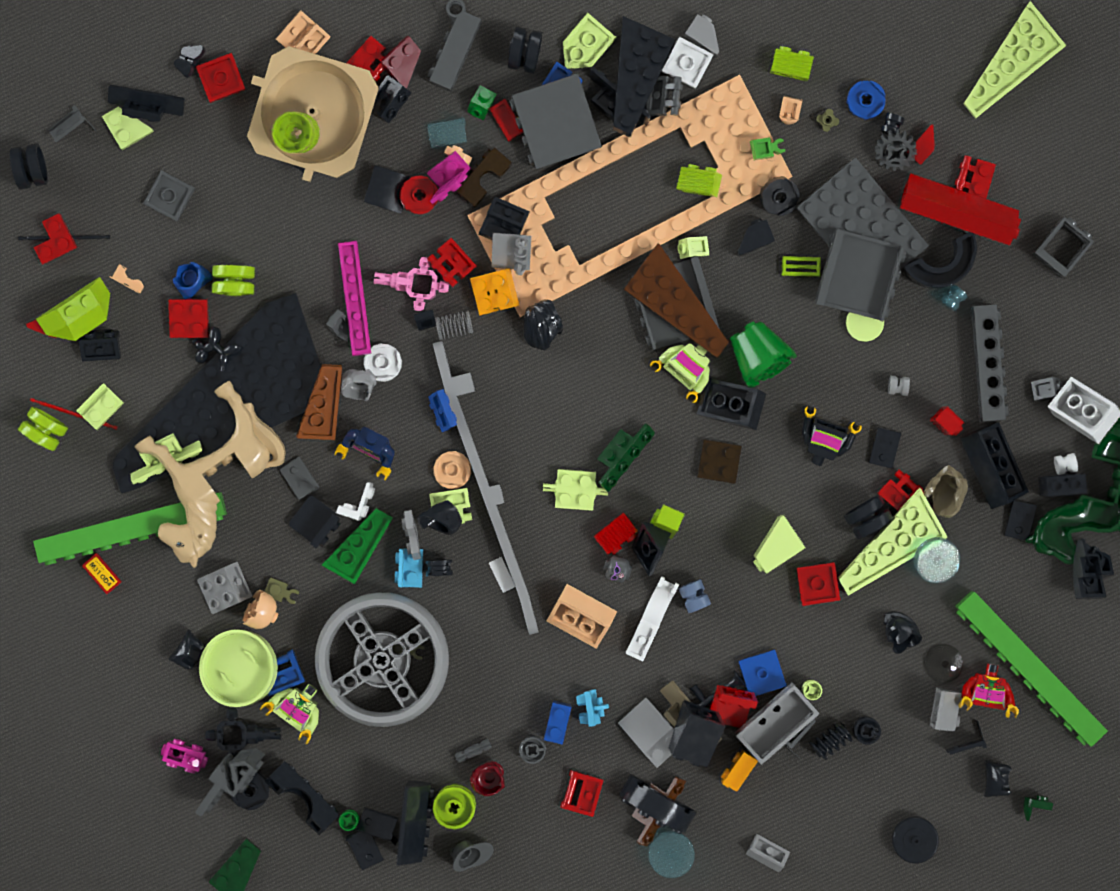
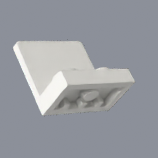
M367 482L358 510H356L357 506L344 503V506H338L336 513L356 520L366 517L369 506H366L367 501L372 499L375 492L373 483Z

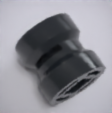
M887 112L885 116L886 122L882 125L880 131L889 135L891 130L895 134L896 130H899L900 126L903 125L905 119L897 114Z

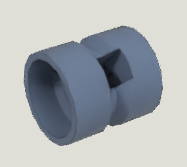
M701 579L678 588L682 598L686 599L684 604L688 613L700 610L711 604L708 595L703 593L705 588Z

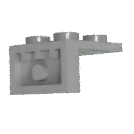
M238 562L197 579L212 614L253 597Z

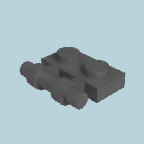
M668 76L658 77L647 101V111L650 116H666L667 108H671L670 115L678 116V109L681 108V102L679 101L680 92L683 89L681 84L682 77L675 76L674 83H670V77ZM669 91H673L672 100H668Z

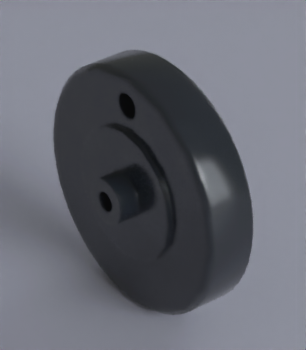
M912 816L903 819L896 825L892 834V845L901 859L909 863L918 864L929 860L936 853L939 845V836L935 827L928 820Z

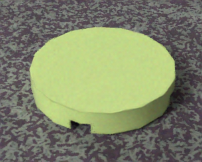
M849 312L846 316V328L851 337L858 341L867 342L874 340L881 334L884 328V321Z

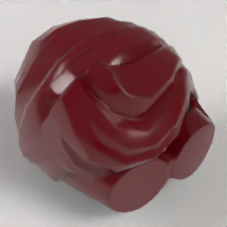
M494 761L478 766L470 776L473 790L476 793L489 797L505 788L503 767Z

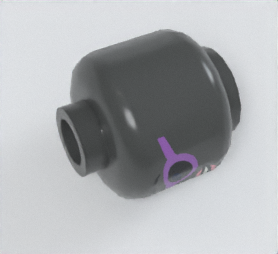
M612 556L610 560H605L603 566L606 578L618 583L628 580L632 570L629 560L618 556Z

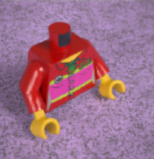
M987 663L985 674L976 673L962 687V700L958 704L959 708L964 703L967 705V711L972 705L1001 710L1007 708L1005 713L1007 718L1010 717V712L1015 714V718L1019 713L1018 708L1015 706L1014 695L1009 683L1006 682L1005 678L997 677L998 665Z

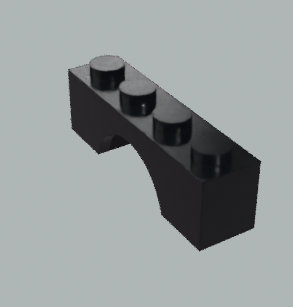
M285 761L264 781L278 795L289 792L300 796L308 809L306 823L318 835L323 833L339 816L336 808L328 804L323 799L322 794L314 790L308 780L301 777L296 772V769Z

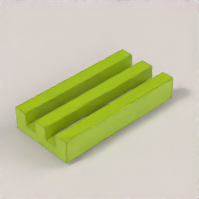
M782 256L781 276L820 277L821 257ZM786 261L817 262V265L786 264ZM786 268L816 269V273L786 272Z

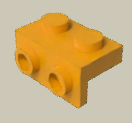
M743 749L740 753L737 752L732 759L733 764L729 769L726 768L721 775L722 784L734 791L739 790L758 762L755 757Z

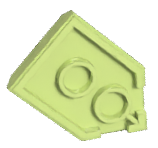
M587 13L563 41L565 67L567 69L592 67L617 37Z

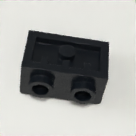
M387 75L378 87L379 90L372 111L390 123L396 117L402 105L408 100L411 92Z
M106 329L101 332L91 330L79 338L82 362L120 359L119 330Z

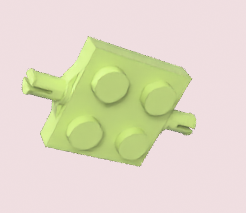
M558 469L555 484L543 483V491L554 492L555 508L593 510L596 495L608 496V492L604 488L597 487L595 482L596 472Z

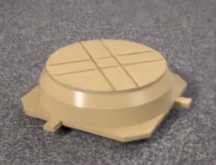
M290 46L273 54L265 79L253 75L251 84L262 87L247 134L255 152L259 155L305 168L302 180L311 182L314 171L338 178L353 170L379 90L370 71ZM287 112H301L312 116L320 128V137L316 146L305 153H288L281 150L275 144L272 136V128L279 116ZM301 130L295 132L296 136L302 133Z

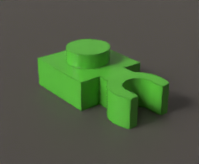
M770 138L750 141L753 159H768L774 157V153L777 155L782 154L786 150L779 149L777 144L782 143L783 139H777L772 143Z

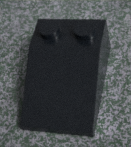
M709 378L708 383L703 389L697 415L757 430L766 393L759 389Z

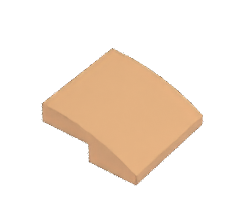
M300 10L278 35L276 40L285 48L290 46L316 54L331 36Z

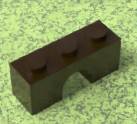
M495 147L492 150L488 149L482 156L484 160L480 165L476 163L470 170L471 175L467 180L465 179L461 182V186L457 190V193L475 208L488 194L480 185L481 177L486 173H493L498 178H501L512 165V162Z

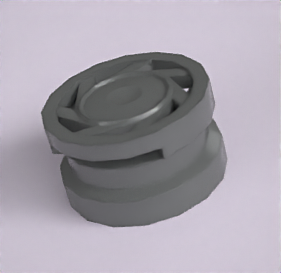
M537 736L526 737L522 740L519 747L520 757L529 764L539 763L546 753L544 741Z

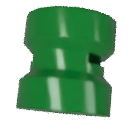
M352 809L345 810L339 817V825L346 831L355 829L359 823V815Z

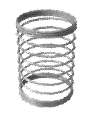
M466 311V325L469 334L473 333L469 311ZM450 314L449 326H450V329H451L452 337H454V336H453V330H452V324H451L452 315ZM435 317L439 339L443 340L442 332L445 339L444 317H441L442 325L439 317ZM463 319L462 326H463L464 334L466 335L465 326H464V319ZM459 321L458 327H459L460 335L462 336L461 327H460V321ZM455 322L454 328H455L456 336H458V335H457V329H456V322ZM447 325L446 331H447L448 338H449L448 325Z

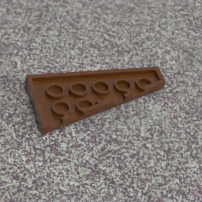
M658 243L624 290L718 358L729 343Z

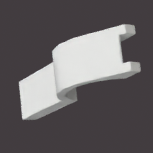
M661 576L625 654L641 661L644 660L667 607L679 586L678 583L674 585L665 581V577Z

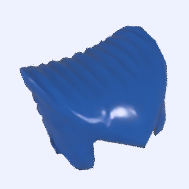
M190 262L189 264L178 266L173 283L185 299H192L198 290L212 281L213 277L205 267L195 262Z

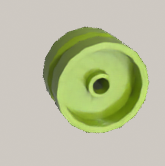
M237 265L212 266V276L224 279V281L212 283L213 294H223L224 296L254 295L255 285L251 282H243V280L255 277V267Z
M32 406L27 413L28 418L32 422L22 421L18 431L36 444L55 451L60 442L54 435L64 436L68 426L50 414Z
M461 784L446 785L438 792L433 804L436 820L439 824L449 829H459L466 826L473 818L476 809L473 793L469 788ZM452 803H454L455 805L458 804V808L453 809L451 806Z

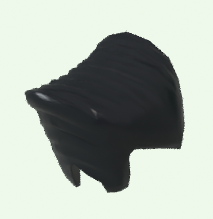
M188 629L178 648L169 657V661L184 669H192L206 646Z
M985 760L987 781L984 797L1010 795L1009 772L1012 770L1011 766Z

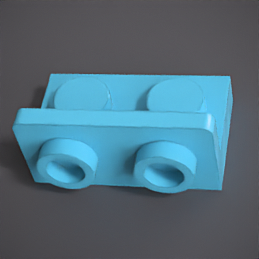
M400 548L399 552H396L395 563L399 564V572L395 571V583H398V587L422 588L424 549H420L421 559L413 560L412 554H408L407 548Z

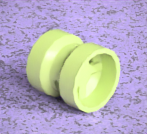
M807 680L802 685V693L809 700H817L822 695V687L815 680Z

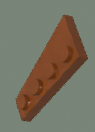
M322 364L298 429L297 438L335 440L342 374L341 365Z

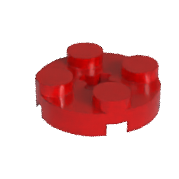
M425 176L411 177L403 183L400 190V200L404 209L413 214L428 213L438 202V200L433 204L430 202L438 188ZM417 190H420L421 193H424V197L421 198V201H419L417 197L414 196V194L417 193Z

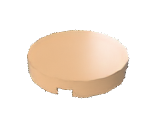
M448 451L441 454L436 459L433 467L435 479L441 486L448 489H457L464 486L471 476V464L468 458L457 451Z

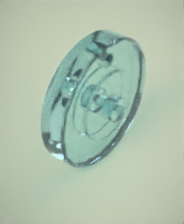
M934 537L924 541L917 548L914 555L915 570L925 581L930 583H943L951 579L957 573L961 561L957 547L951 541L942 537Z
M667 831L654 838L650 844L648 856L650 864L656 873L666 878H677L683 876L691 869L694 863L695 852L691 841L684 834Z

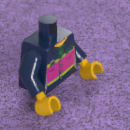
M364 426L360 430H349L342 444L338 445L334 455L336 456L338 452L342 453L341 459H344L350 447L381 463L383 466L376 473V476L379 477L382 473L385 476L384 480H386L391 474L390 467L395 454L388 438Z

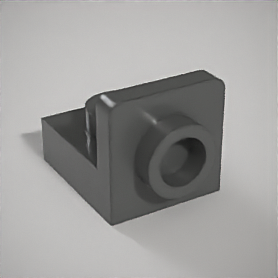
M1055 377L1031 382L1034 401L1053 398L1063 388L1060 379Z

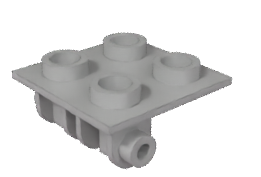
M493 233L491 267L514 269L517 275H523L525 270H530L531 236Z

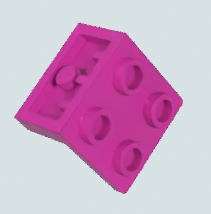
M456 151L427 173L439 187L430 200L432 204L437 200L439 202L444 200L448 196L449 191H456L461 186V182L468 177L466 173L470 167Z

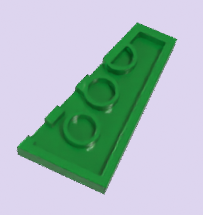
M376 508L322 566L355 584L393 517Z

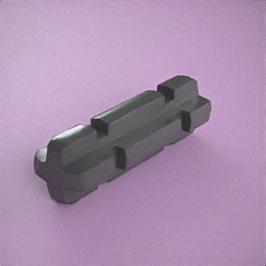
M485 739L480 744L476 743L465 748L464 751L457 752L455 757L458 763H461L466 758L469 759L482 753L483 750L491 749L492 745L489 739Z

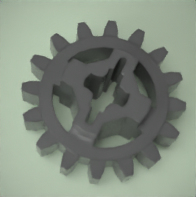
M890 130L888 136L882 134V140H877L878 146H875L876 159H880V165L886 164V169L893 167V171H896V167H899L902 171L903 165L910 167V161H915L914 155H917L916 141L912 142V135L906 137V131L899 134V130H896L895 134H893ZM907 147H908V148H909V152H908V154L906 155V152H905V151L907 150Z

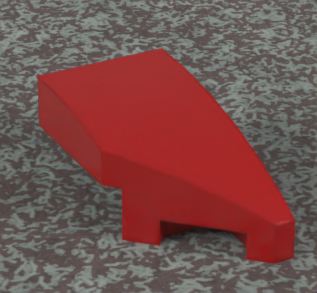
M933 124L916 141L917 155L914 156L920 165L935 150Z

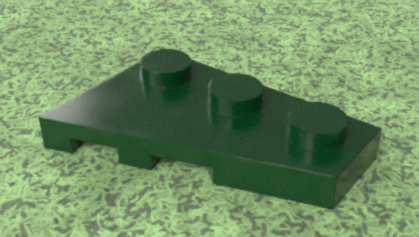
M247 838L212 877L209 883L218 891H245L261 849Z

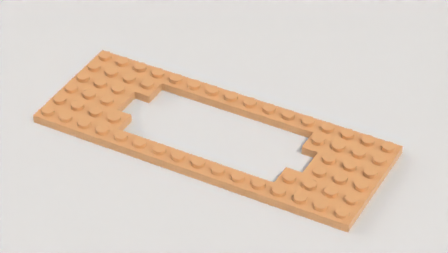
M740 75L682 104L681 108L678 109V116L670 115V110L666 116H659L649 121L647 126L643 124L635 128L631 137L622 135L606 143L601 148L595 149L500 198L530 211L520 234L531 236L530 270H525L523 275H517L514 269H510L519 301V306H515V309L520 318L525 316L527 307L535 305L544 299L554 301L653 250L658 243L662 245L759 195L761 188L769 180L781 176L787 179L793 177L781 154L777 155L774 153V157L768 159H753L750 141L770 138L772 143L774 140ZM681 128L690 148L705 142L718 167L717 173L722 174L718 197H711L581 265L578 264L569 245L555 252L542 227L543 224L555 219L545 197ZM491 203L467 215L477 235ZM478 235L492 262V240ZM495 268L496 271H500V270L506 269V268Z

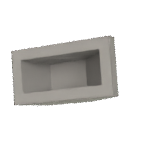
M697 14L684 37L717 57L719 47L714 24L711 23L712 20L709 17Z

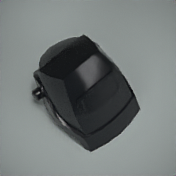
M449 500L435 504L429 510L423 512L418 516L417 521L422 529L429 527L443 534L452 535L459 530L462 518L456 506Z

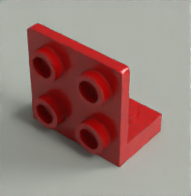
M717 685L710 709L719 712L725 725L740 728L746 723L750 708L756 709L758 701L753 692Z

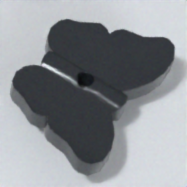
M199 45L187 46L181 49L182 55L174 61V65L184 77L188 78L193 74L199 59L205 53V48Z

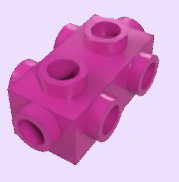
M174 739L163 745L161 755H163L162 761L167 762V766L173 768L181 766L185 768L184 771L195 774L196 771H201V768H205L207 765L208 757L205 756L206 752L202 751L203 747L192 744V747L184 745L185 741ZM174 749L180 751L179 756L173 754Z

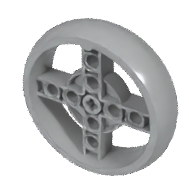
M377 592L365 594L348 601L330 616L318 637L315 650V669L323 693L340 713L364 725L389 727L413 720L435 702L444 687L448 675L449 651L442 628L426 608L402 595ZM375 607L394 608L411 615L420 624L400 637L388 631L375 632L361 611ZM346 623L359 642L353 656L354 668L334 681L329 664L330 649L337 631ZM363 623L365 625V632H357L355 629L356 624ZM416 633L419 636V641L417 643L410 642L409 634ZM430 638L434 649V670L427 688L418 696L405 677L410 668V651ZM367 639H374L376 641L374 649L367 647ZM394 644H400L403 647L401 654H396L393 651ZM378 655H380L381 657L385 656L387 658L385 660L386 664H383L382 662H377V660L379 659ZM362 666H369L371 674L363 675L361 672ZM395 671L398 674L397 680H390L388 672ZM346 677H353L355 684L348 686L345 682ZM364 682L375 688H390L402 709L391 712H373L353 704L345 695ZM400 687H406L409 691V694L407 696H401L398 692V689Z

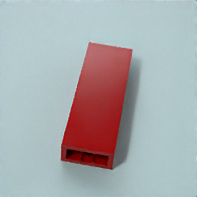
M910 173L903 190L901 209L1010 245L1013 239H1017L1020 231L1018 227L1021 222L1019 210Z

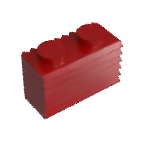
M948 406L942 407L930 419V422L939 427V430H941V433L944 432V435L956 436L963 429L961 425L964 422Z
M622 513L593 537L607 554L612 553L614 555L622 549L620 545L623 542L627 541L629 543L636 538L637 535L635 533L638 530L627 516Z

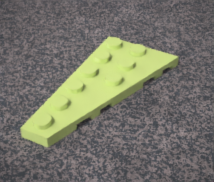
M1031 1L1027 4L963 103L975 119L1066 46Z
M920 488L838 577L848 596L947 538Z

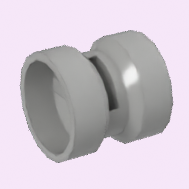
M890 375L888 394L900 393L902 396H908L910 378H897Z

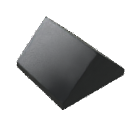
M643 522L631 548L648 576H652L671 533L650 523Z

